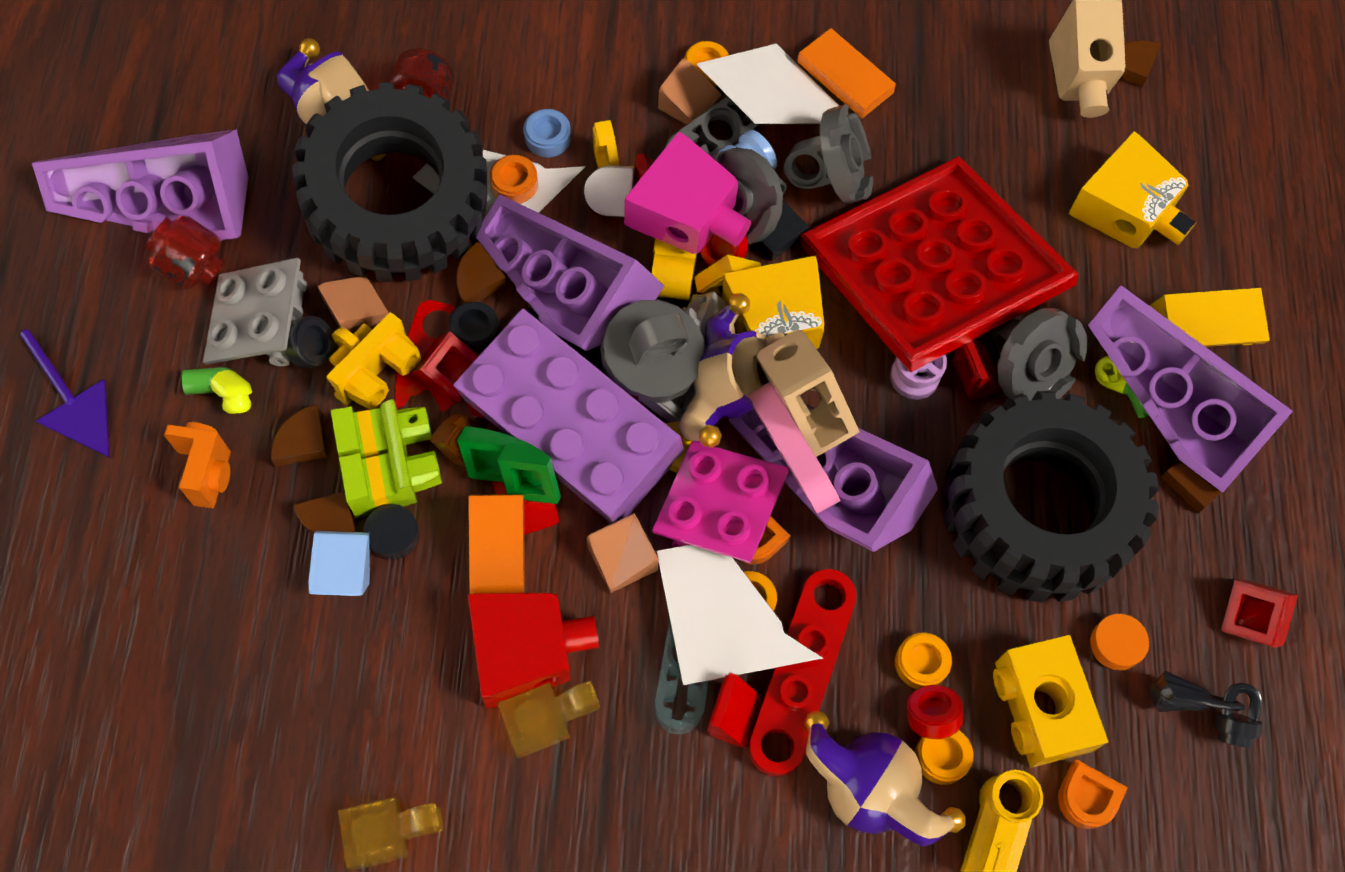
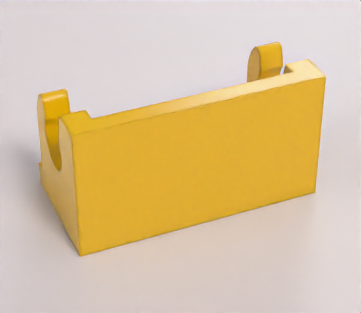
M1261 288L1167 294L1150 305V307L1205 347L1239 344L1244 346L1253 345V343L1257 345L1270 341Z

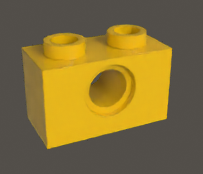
M1070 635L1009 649L995 662L997 668L993 671L995 688L1000 699L1008 701L1015 721L1011 724L1012 738L1017 751L1021 755H1026L1030 768L1088 754L1108 743ZM1035 691L1044 692L1052 698L1055 704L1054 715L1044 713L1038 708L1034 699Z

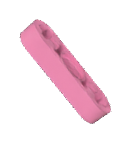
M768 382L747 394L748 398L753 402V408L816 514L840 502V498L827 474L772 384Z

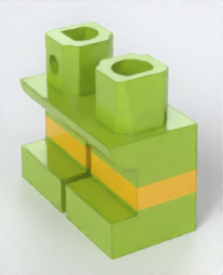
M394 399L383 402L380 408L354 412L351 406L330 410L337 450L340 456L339 461L346 500L356 519L369 516L375 509L383 505L397 504L404 507L417 503L415 492L426 490L442 483L435 451L409 457L406 445L432 438L426 407L397 410Z

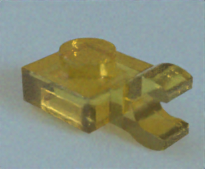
M591 681L572 687L558 697H555L549 682L498 703L518 758L569 739L570 735L565 722L601 708Z
M393 797L338 811L346 868L351 871L408 857L406 839L444 831L441 808H436L435 803L417 806L401 813L399 800Z

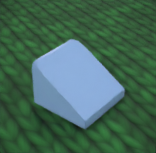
M315 531L308 581L309 594L363 595L370 584L369 533Z

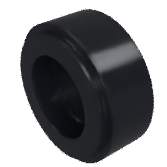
M467 302L458 306L452 312L449 318V331L472 351L481 353L500 333L498 316L494 309L485 303Z
M307 316L294 320L290 326L287 350L284 351L289 360L300 368L310 369L322 366L329 362V357L335 352L336 345L332 338L333 331L324 320L316 316Z
M387 504L378 507L368 516L364 524V533H369V548L375 555L383 559L396 560L407 556L413 551L419 540V527L414 515L401 505Z

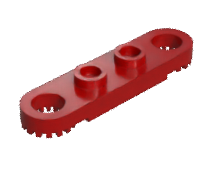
M833 569L817 571L808 578L802 590L787 635L823 659L776 667L749 741L748 750L752 763L760 772L767 774V776L781 777L790 774L799 766L804 757L809 737V731L804 724L808 713L820 710L856 603L855 586L850 578L840 571ZM820 585H834L836 589L840 590V594L843 595L842 606L835 610L823 609L815 601V589L819 588ZM769 733H783L785 737L789 738L790 743H792V754L789 759L783 762H774L764 755L761 741Z

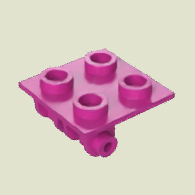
M692 441L652 532L674 539L672 543L673 548L693 545L751 563L789 468L721 448L705 447L701 443Z

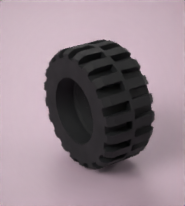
M379 82V89L366 91L365 85L349 89L351 97L343 101L339 96H335L324 104L326 114L323 117L316 113L307 122L305 127L308 137L302 136L298 138L294 151L297 162L292 165L293 182L303 219L306 221L308 231L316 244L323 245L325 255L336 264L345 260L348 271L361 277L366 275L367 270L374 271L377 281L392 282L393 274H405L406 282L421 279L420 270L430 267L431 271L436 274L447 268L448 255L451 254L454 258L459 259L468 250V237H477L482 226V213L486 212L487 162L483 157V144L478 133L470 131V120L461 110L455 109L450 113L449 100L437 93H433L431 98L424 96L423 87L407 84L406 90L394 89V82ZM385 153H404L417 157L431 166L440 179L437 191L426 203L415 210L396 215L378 214L360 207L347 196L345 186L349 177L359 165L374 156Z
M1037 391L1031 401H1029L1026 394H1019L1007 398L1003 407L1001 405H993L982 414L977 424H972L945 473L948 478L942 486L941 502L948 506L943 515L946 531L950 533L957 531L958 537L953 543L954 548L961 558L967 555L973 558L976 564L972 571L982 580L990 574L1000 581L997 589L1011 596L1017 589L1026 591L1025 597L1028 601L1044 602L1053 593L1056 601L1063 602L1074 600L1081 592L1088 595L1098 590L1109 579L1117 575L1145 546L1151 535L1149 527L1157 520L1159 504L1151 498L1159 491L1158 479L1154 472L1147 473L1146 467L1152 460L1145 446L1136 447L1131 440L1136 433L1125 422L1120 426L1109 418L1112 412L1100 404L1095 409L1084 405V397L1068 393L1063 400L1056 399V392ZM1037 461L1050 464L1067 473L1079 485L1086 497L1090 512L1089 528L1084 532L1076 534H1057L1040 529L1028 522L1018 513L1009 500L1004 486V469L1009 465L1019 462Z

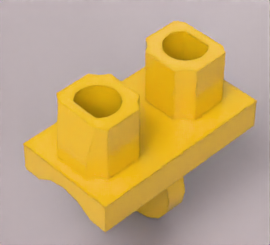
M390 312L373 330L368 325L362 324L353 334L343 327H338L332 333V338L339 348L329 357V361L335 368L326 377L336 390L334 393L335 397L347 406L353 400L371 410L375 409L386 398L389 391L387 384L377 375L387 365L402 376L407 375L419 364L421 357L418 348L406 336L402 320Z

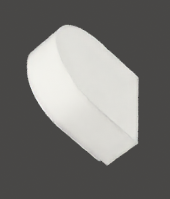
M607 165L596 169L587 179L584 188L585 199L588 205L601 215L624 217L625 197L634 187V166Z

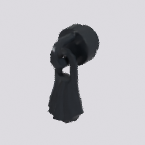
M1165 670L1148 688V694L1159 712L1200 711L1208 707L1221 708V711L1216 713L1214 728L1219 730L1218 740L1224 743L1251 748L1253 747L1254 739H1258L1261 736L1263 722L1259 719L1263 702L1260 692L1251 684L1237 683L1231 685L1224 693V696L1219 697L1210 695L1205 688ZM1239 693L1249 695L1248 716L1233 713V711L1245 710V705L1236 701Z

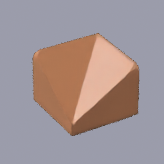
M635 513L587 537L588 550L610 593L658 571V557Z

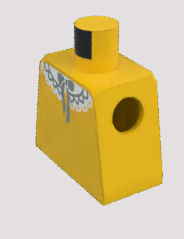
M1135 131L1082 187L1069 211V214L1074 218L1131 248H1139L1154 230H1157L1178 246L1196 224V221L1175 207L1189 186L1187 179Z
M816 256L724 273L721 298L726 302L725 307L729 305L731 295L736 293H743L750 300L748 312L739 314L735 321L734 327L737 333L755 331L764 334L765 339L775 333L789 334L795 330H803L816 349L820 347L824 332V316Z

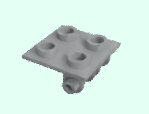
M299 258L219 274L203 358L204 364L208 365L267 354L271 364L275 366L289 365L290 360L284 350H287L291 322L302 317L303 294L307 288V282L303 279V273L299 271L301 263Z

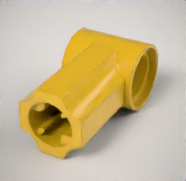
M1015 769L993 776L984 782L979 793L980 809L960 872H1017L1032 818L1039 813L1043 805V792L1034 776L1026 771ZM1004 783L1011 784L1020 793L1021 807L1017 813L1009 812L1001 804L999 793Z

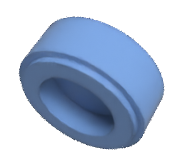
M553 109L538 110L532 113L524 123L525 144L533 154L550 158L562 154L569 147L571 142L570 123L561 112Z

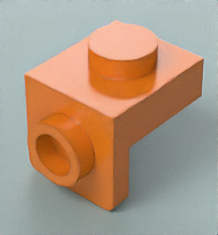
M188 422L185 427L167 425L164 433L166 439L176 452L189 455L179 485L180 490L193 506L214 509L219 492L223 493L229 483L230 464L228 460L231 451L217 430L211 426L197 422Z

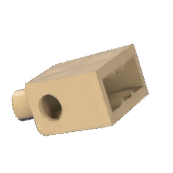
M1073 0L1049 39L1058 95L1064 101L1079 100L1081 116L1087 118L1099 117L1109 111L1108 94L1125 71L1122 0Z
M795 330L789 334L780 332L768 337L765 348L761 349L756 357L768 381L777 392L814 455L817 457L860 433L832 370L804 331ZM807 391H816L821 397L820 404L813 410H809L800 397Z

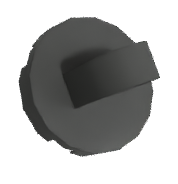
M844 104L829 108L823 112L820 122V136L796 143L785 160L784 171L789 182L802 189H812L832 184L839 198L849 204L866 200L871 195L873 175L864 177L863 161L871 159V153L862 123L856 112L848 114L849 105ZM799 155H810L817 160L820 170L814 174L803 173L797 168L795 158Z
M736 147L710 155L735 176L738 181L736 203L733 210L751 220L750 228L746 234L748 245L764 240L777 226L782 214L783 194L787 185L778 177L768 160L752 149Z
M639 300L622 308L609 322L600 347L602 367L608 378L629 394L639 397L638 401L644 403H665L683 395L698 377L699 360L705 350L703 335L694 319L678 306L661 300Z
M1042 308L1026 316L1022 321L1013 318L992 329L986 335L988 347L999 361L998 383L1004 395L1012 397L1026 394L1029 401L1032 400L1037 391L1056 392V399H1060L1076 380L1069 376L1074 368L1076 359L1084 361L1087 353V334L1082 323L1056 308Z

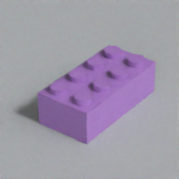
M523 308L453 385L466 403L503 434L523 440L551 457L556 478L610 524L628 517L684 452L680 435Z

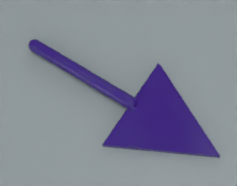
M27 329L22 330L20 333L22 339L65 401L64 404L36 420V422L110 458L106 381L103 379L74 397L32 333Z

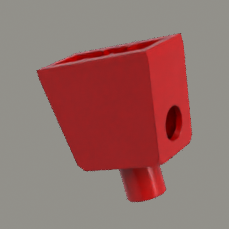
M475 593L468 595L481 696L486 709L495 708L566 683L571 680L567 653L599 648L594 615L562 621L557 594Z

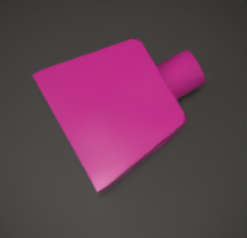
M681 132L677 133L625 197L624 224L691 254L699 253L713 234L735 247L738 246L747 234L751 220L733 210L738 190V181L735 176Z

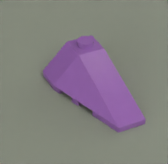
M237 129L195 134L40 160L32 163L46 211L99 223L110 221L133 226V230L144 233L156 231L174 235L176 240L189 243L234 239L241 236L248 173Z
M502 195L498 196L484 218L476 237L499 268L512 280L522 298L532 306L542 324L555 335L585 351L601 345L609 322L622 308L639 300H656L664 287L636 259Z
M1123 286L1116 290L1088 325L1179 460L1222 493L1293 412Z
M805 403L809 410L815 409V407ZM754 408L744 416L728 419L735 430L764 461L788 467ZM858 428L860 433L816 457L835 488L840 502L816 514L790 469L784 482L828 529L875 552L913 529L938 490L927 459Z

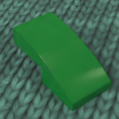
M465 426L457 441L470 479L504 482L507 494H524V500L558 504L561 495L551 457L535 446L516 437L483 428Z

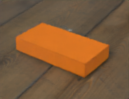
M832 28L799 52L797 63L844 104L849 105V108L856 112L861 119L894 94L896 83Z
M524 494L469 495L470 594L525 593Z

